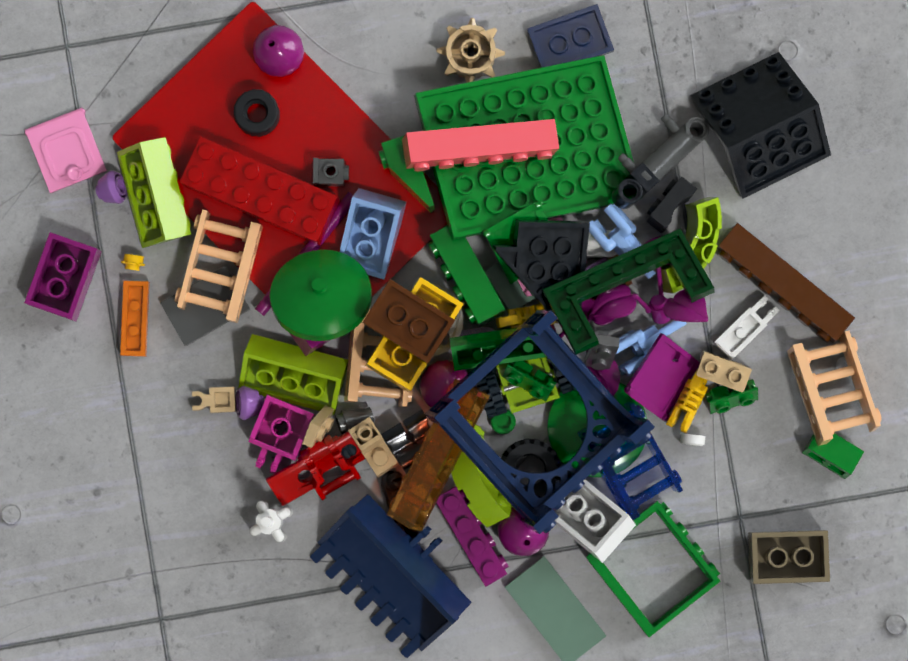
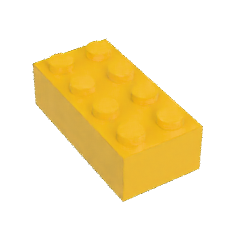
M421 277L410 291L455 319L463 306L462 302ZM382 337L365 366L409 392L427 364L387 338Z

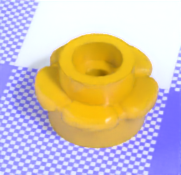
M124 253L123 261L121 260V263L125 264V269L140 271V266H145L143 264L144 256Z

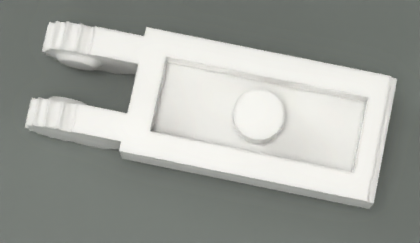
M765 295L752 308L749 307L713 342L730 360L737 356L767 326L766 323L780 311L775 306L767 312L763 319L755 313L767 303L768 298Z

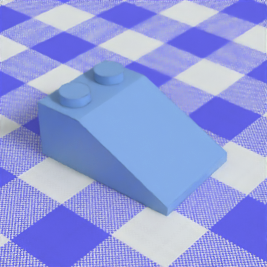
M358 188L351 200L340 252L359 262L368 275L385 279L401 227L406 201Z

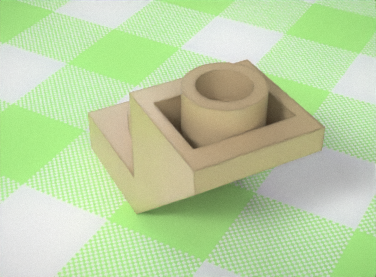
M370 417L348 430L377 478L399 465Z

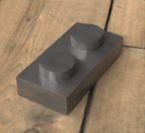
M596 335L599 345L588 349L585 365L596 370L610 369L619 348L620 338Z

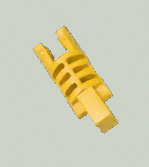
M535 304L529 307L507 310L508 316L496 318L497 328L507 326L518 328L537 310H544L541 304Z
M695 373L692 380H687L666 425L673 427L683 411L686 415L681 423L680 430L687 433L708 390V387L705 386L708 381L707 379L698 377Z

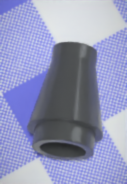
M370 407L342 410L340 414L335 415L341 434L348 432L349 429L368 417L374 422V416Z

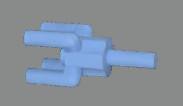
M610 204L604 209L605 213L617 226L608 234L610 239L605 236L604 233L607 231L598 219L589 222V232L607 252L614 249L618 255L642 246L633 235L636 232V226L622 209L618 208L615 204ZM652 270L644 275L650 279L656 272Z
M674 320L659 330L655 325H651L643 331L630 330L618 337L620 338L619 348L616 354L630 346L635 357L618 366L620 374L622 376L624 374L630 376L636 372L660 333L668 336L687 323Z

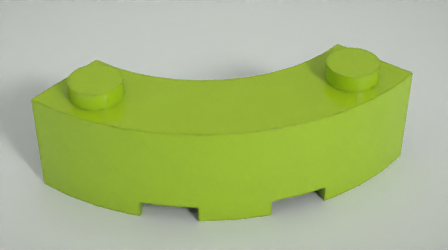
M706 197L685 205L687 211L685 237L703 269L707 264H710L718 247L716 244L719 229L722 228L721 206L718 197ZM670 265L661 266L663 292L676 293L682 290L683 287Z
M466 418V421L484 439V431L469 418ZM445 432L446 457L451 456L454 468L451 471V475L458 491L463 489L470 501L467 506L487 528L510 517L511 504Z

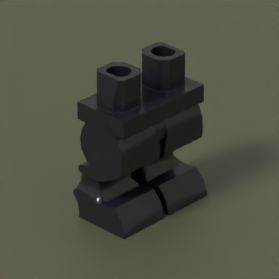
M423 410L403 421L408 431L412 433L414 443L407 438L406 431L401 423L381 434L387 445L392 448L393 455L408 477L411 476L418 486L430 480L424 470V467L430 463L434 465L438 474L450 468L448 459L445 456L446 451L432 426H429L428 419Z

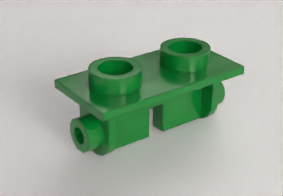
M524 361L511 362L507 365L502 376L511 385L519 386L528 391L532 397L547 401L557 383L553 381V377L539 369L534 376L530 375L533 366Z
M748 380L744 392L732 389L733 392L729 393L726 386L709 389L705 397L707 403H709L710 414L716 412L721 414L736 406H749L758 400V387L755 386L754 380Z

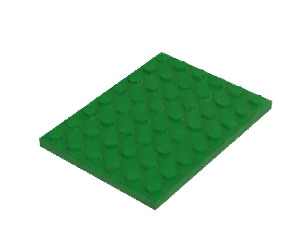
M604 55L418 92L414 95L423 131L555 119L559 149L552 155V158L538 160L537 157H528V160L522 162H513V159L503 160L504 162L499 164H488V161H484L471 167H465L464 164H454V167L449 169H439V166H432L452 240L483 234V230L537 200L542 203V210L547 220L607 207L610 204L614 205L612 191L630 174L618 159L621 154H625L633 161ZM623 189L624 196L631 199V193Z

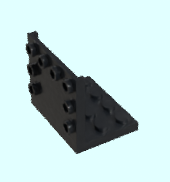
M780 52L690 95L693 104L725 148L736 187L742 199L831 156L819 103Z

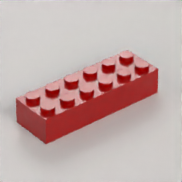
M201 136L180 180V183L186 188L319 246L340 203L338 196Z

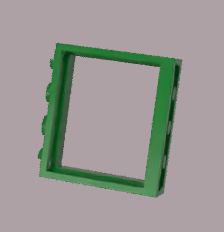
M658 501L652 503L633 518V522L638 526L655 512L707 578L706 581L658 619L650 623L605 564L601 563L591 553L585 556L649 638L720 582V579L717 577L720 572L716 569L715 565L712 562L708 564L702 558V555L705 553L696 542L691 544L686 537L689 534L686 528L680 522L676 524L670 517L673 514L671 509L664 502L660 504Z

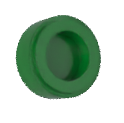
M507 410V413L491 418V426L499 434L510 433L516 425L515 416L509 410Z

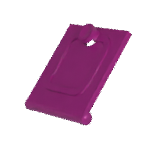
M660 333L633 377L624 388V392L666 422L670 417L669 412L678 400L687 380L692 378L700 362L667 336Z

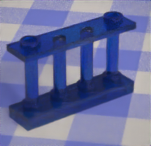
M632 402L624 404L628 412L633 416L646 417L639 404L635 405ZM605 426L598 431L593 430L592 433L597 438H606L610 434V429ZM586 427L577 432L582 442L585 437ZM653 436L643 444L625 443L620 446L622 448L621 452L612 459L608 457L602 463L603 468L599 471L618 506L632 520L640 517L637 511L640 508V504L670 486L675 492L680 493L683 491L680 485L682 483L680 475L675 469L671 470ZM592 441L588 445V450L590 452L594 451L592 448L600 446V444ZM646 443L653 456L622 475L620 473L616 474L612 467L615 465L614 462ZM659 465L665 476L664 479L634 497L627 494L625 490L627 483Z

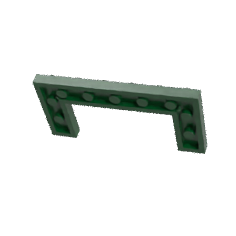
M677 229L543 289V294L553 313L557 316V321L575 355L599 345L598 338L579 303L663 265L670 264L691 303L715 293L713 284L681 229Z

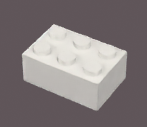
M584 480V486L573 494L571 492L564 498L566 500L565 504L555 511L559 516L555 522L558 527L603 563L636 525L625 511L587 480Z

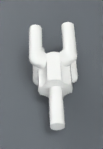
M266 501L257 502L256 508L259 514L256 517V524L250 528V534L253 536L260 535L261 533L272 534L275 541H285L287 535L285 532H282L281 527L283 520L292 516L293 510L290 507H284L276 511L269 509V504Z

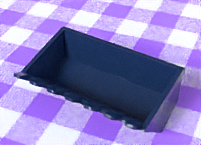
M367 494L355 506H351L317 542L320 547L310 558L315 563H318L328 553L334 559L335 563L325 574L330 579H333L343 569L351 577L341 586V591L347 595L358 585L366 594L356 602L357 608L362 611L374 601L380 610L371 618V622L378 626L389 617L396 625L386 634V638L393 642L404 633L411 641L401 650V654L408 658L417 649L422 652L460 618L459 616L472 602L429 556L442 542L441 538L434 539L424 551L417 543L422 538H425L432 529L426 526L413 539Z

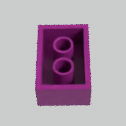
M50 232L24 303L77 322L102 251Z

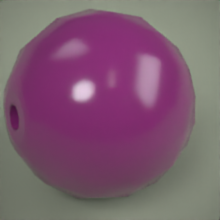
M273 25L265 28L258 34L253 45V55L261 71L271 76L284 77L292 74L299 68L303 61L304 48L302 40L296 31L286 26Z
M450 360L437 361L427 367L421 376L419 385L421 396L426 404L430 407L435 405L468 374L465 369L454 371L453 361ZM471 390L456 402L459 406L466 402Z
M511 507L510 517L498 523V538L507 551L517 556H530L539 552L546 545L549 532L538 534L527 528L520 520L522 516L514 507Z

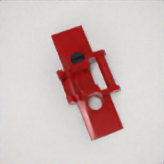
M349 431L339 437L337 435L334 437L328 435L321 442H316L312 448L307 447L300 451L301 456L298 457V461L266 478V481L282 506L312 489L316 490L323 501L327 498L326 495L354 479H361L355 465L363 461L365 457ZM335 466H339L342 471L350 469V471L320 487L325 481L322 475ZM303 470L311 472L310 476L306 479L298 478L299 473Z

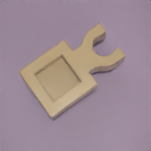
M235 387L209 388V394L192 391V397L200 396L202 399V403L199 406H192V411H200L210 407V413L236 412Z

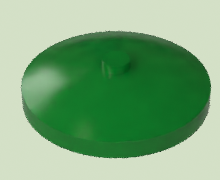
M313 250L292 258L277 272L270 289L272 311L278 323L290 334L311 341L332 340L351 332L366 317L372 301L371 284L365 269L352 257L333 250Z
M620 382L618 391L613 397L633 416L647 419L644 407L624 392L626 385ZM576 390L565 394L561 392L559 394L560 398L554 401L548 416L547 432L549 442L563 464L567 463L579 450L586 433V410ZM597 410L593 413L594 420L605 419L603 415H598ZM597 425L593 428L592 433L597 438H606L610 434V429L605 425ZM592 441L588 445V450L590 452L594 451L592 448L601 444ZM624 442L620 446L622 450L612 459L608 457L602 463L603 468L596 475L592 476L590 474L588 477H607L625 470L639 457L646 442L636 445ZM573 461L572 467L576 468L578 466V462Z

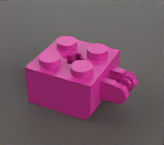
M267 395L248 441L262 447L255 467L261 468L264 465L268 450L277 453L270 466V473L275 474L283 456L297 461L303 448L302 443L309 424L316 415ZM285 421L288 431L279 435V430H276L277 424L282 425Z

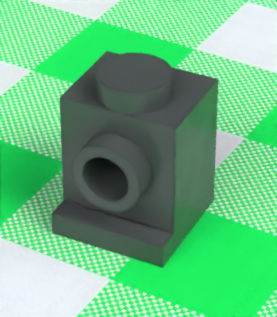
M313 158L314 186L344 187L345 180H349V165H345L344 159ZM329 167L336 169L335 174L332 176L326 173Z

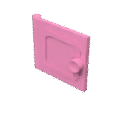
M83 107L25 130V135L29 139L50 193L107 171L85 117L86 114Z

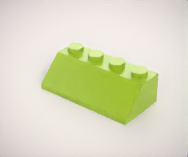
M166 137L139 142L118 151L117 156L142 248L191 235L190 221L186 216L184 198L179 190L178 176L173 167L171 149L167 144Z
M251 334L243 356L238 389L246 386L258 390L259 395L265 397L269 395L281 401L320 411L326 405L334 409L332 415H335L346 375L348 359L318 351H313L305 356L299 346Z

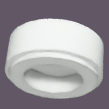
M680 434V443L703 446L705 445L706 436Z

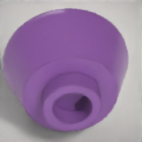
M112 170L98 180V185H96L95 189L99 199L106 203L121 204L127 197V189L124 178L120 173Z
M246 386L240 387L236 392V412L238 417L242 420H247L259 415L264 403L263 395H259L258 390Z

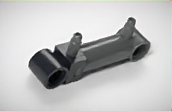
M665 114L661 120L673 135L637 167L625 154H621L618 157L630 174L612 191L613 203L618 208L628 209L638 202L640 198L650 191L708 136V123L703 118L692 117L680 127L672 118ZM690 128L696 130L698 137L691 134ZM623 189L631 193V199L624 196Z

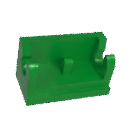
M813 433L802 453L843 479H846L853 473L864 451L835 433L829 443L818 446Z

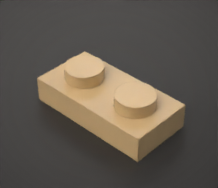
M325 405L313 418L306 432L303 445L312 448L317 441L321 442L326 432H330L334 423V419L331 418L334 411L333 408Z

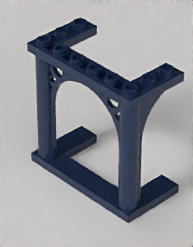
M537 310L425 413L431 422L437 423L522 516L520 520L523 524L538 534L542 532L547 533L556 525L555 520L559 516L555 511L565 504L566 500L564 498L571 492L574 494L579 491L585 484L583 481L590 474L592 476L596 475L603 468L602 463L608 457L612 459L622 450L620 446L624 442L635 445L638 443L643 444L652 436L650 431L655 428L648 419L635 417L621 406L578 356L575 355L550 326L557 319V316L551 310ZM527 337L536 344L576 389L584 403L587 417L585 437L576 454L561 467L544 473H527L509 466L457 411L461 407L456 402ZM595 410H597L599 416L603 415L605 419L594 420L593 413ZM597 425H605L610 429V434L606 438H597L593 435L592 430ZM592 441L601 444L600 446L593 447L594 451L590 452L588 450V445ZM573 461L578 462V466L576 468L572 467ZM554 476H559L560 482L556 481L553 488L551 479ZM523 478H528L529 480L527 491L523 488L526 485L520 483V480ZM538 479H543L547 487L545 495L541 498L537 497L534 493V484Z

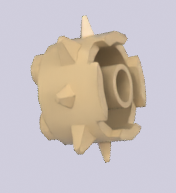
M470 18L468 25L461 26L459 29L448 26L446 29L450 37L448 38L447 45L437 48V53L447 56L448 67L444 74L446 76L456 74L465 78L466 83L473 82L475 78L485 75L491 78L495 77L492 68L494 60L505 55V51L495 48L493 38L497 29L492 28L485 31L483 27L476 25L474 18ZM468 48H474V52L477 54L470 57L464 51L468 52Z

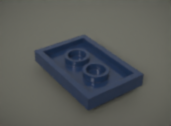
M598 4L527 28L541 68L614 52Z

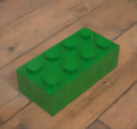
M448 226L431 234V242L428 243L429 249L435 259L440 257L443 262L440 265L441 270L447 281L452 279L454 282L453 292L457 300L465 302L467 306L465 314L471 325L476 323L479 328L505 314V308L466 237L452 240Z

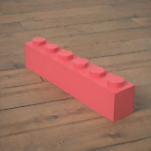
M555 119L407 132L402 138L406 169L414 168V171L417 172L428 170L432 166H439V169H449L454 167V164H464L465 167L476 166L479 162L488 161V164H499L504 162L503 160L513 159V162L526 161L528 157H537L538 160L552 158V155L559 149Z

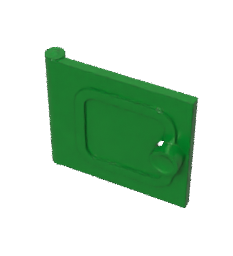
M537 200L483 230V235L487 238L492 249L493 245H513L515 220H547L542 210V203ZM494 251L509 283L512 284L519 280Z

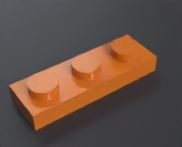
M123 281L120 356L147 357L149 281Z

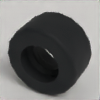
M252 89L244 92L237 99L234 105V117L244 133L261 137L269 134L276 128L280 119V110L276 100L270 93ZM261 104L266 108L267 112L264 120L253 122L248 118L247 111L251 105Z

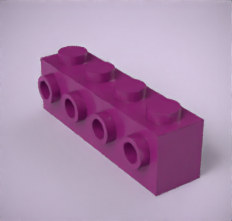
M454 487L435 498L436 503L485 587L507 575L505 570L509 567L502 554L497 556L492 547L496 543L489 532L483 533L479 526L482 523L467 506V503L470 501L463 489L458 491L457 487Z

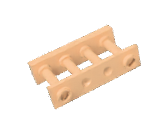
M202 209L201 215H197L195 219L194 229L197 232L182 288L178 287L176 291L175 302H178L177 307L185 310L187 302L223 311V314L227 315L226 320L238 323L263 226L251 222L250 228L245 227L243 229L209 220L210 213ZM210 230L241 238L243 242H246L244 251L236 253L202 244L205 231ZM199 254L236 263V266H239L237 276L229 277L197 269L196 265ZM193 278L230 287V290H233L231 300L227 299L225 302L190 293Z
M361 322L350 332L344 402H358V397L361 398L362 395L396 398L399 399L398 407H407V403L412 400L413 390L407 392L401 387L397 389L367 386L359 382L360 372H364V370L373 371L365 366L368 360L362 357V348H366L367 345L377 346L382 339L381 336H371L364 332L365 325Z
M845 331L839 338L840 343L808 351L804 349L802 343L792 345L787 351L818 446L829 443L833 439L834 432L867 424L869 432H873L881 426V414L879 409L874 406L856 352L858 350L857 342L854 337H851L850 331ZM844 353L847 367L817 375L812 373L809 365L812 360ZM851 376L855 387L854 391L827 398L819 396L817 389L819 384ZM859 400L863 414L835 422L827 420L826 408Z

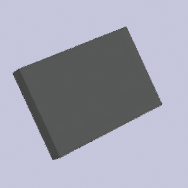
M226 266L213 272L232 277ZM199 280L191 285L190 293L226 302L227 299L231 300L233 290H230V287ZM175 295L160 302L184 346L193 343L230 322L226 320L227 315L223 314V311L188 302L185 310L179 309L177 307L178 302H175ZM245 299L240 315L251 310Z

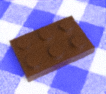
M390 279L362 323L428 364L455 320Z

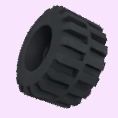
M528 438L517 441L510 445L501 456V459L513 468H515L520 458L527 455L539 458L544 465L545 472L561 467L556 451L549 444L538 439ZM554 476L551 479L553 488L556 481L560 482L559 476ZM542 479L534 485V493L539 498L543 497L547 487Z

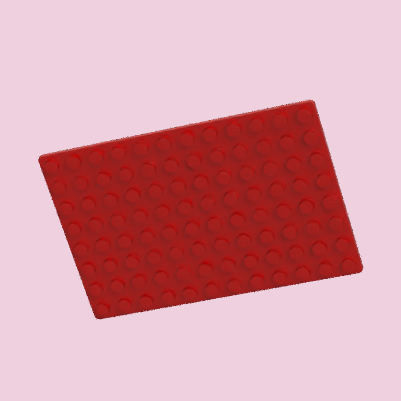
M250 2L113 135V140L123 150L139 142L166 137L167 144L171 149L173 167L178 176L179 190L184 198V209L186 215L194 223L196 216L201 215L203 209L210 213L209 220L243 229L245 227L250 228L251 222L263 226L250 280L265 295L271 289L273 279L280 268L296 257L308 241L184 187L180 180L200 136L313 186V158L344 159L345 165H349V180H345L344 187H315L338 196L340 202L348 192L354 195L358 188L406 201L401 227L385 279L368 275L373 297L431 241V234L447 225L438 186L424 173L435 207V212L430 213L391 175L389 168H383L378 151L383 150L381 143L391 139L305 52L299 68L290 75L276 77L261 71L253 55L254 41L265 28L278 24L256 2ZM252 89L270 93L276 100L280 110V119L276 128L269 134L261 137L244 133L234 117V105L237 99L244 92ZM253 104L249 107L247 116L253 122H261L265 119L267 111L263 105ZM329 167L326 173L332 176L335 174L336 169ZM348 213L318 250L340 252ZM210 230L205 231V234L218 248L236 253L244 251L246 242H243L241 238Z

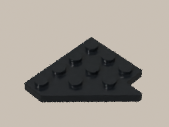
M515 220L513 245H493V249L545 310L552 311L543 294V289L585 271L590 223L587 221Z

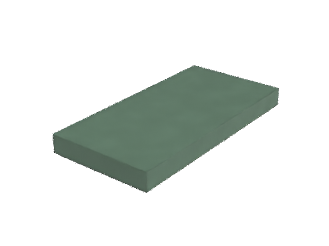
M545 556L505 586L509 594L562 661H576L606 637L603 630Z

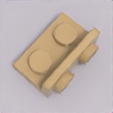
M703 350L696 375L736 391L744 392L752 369Z

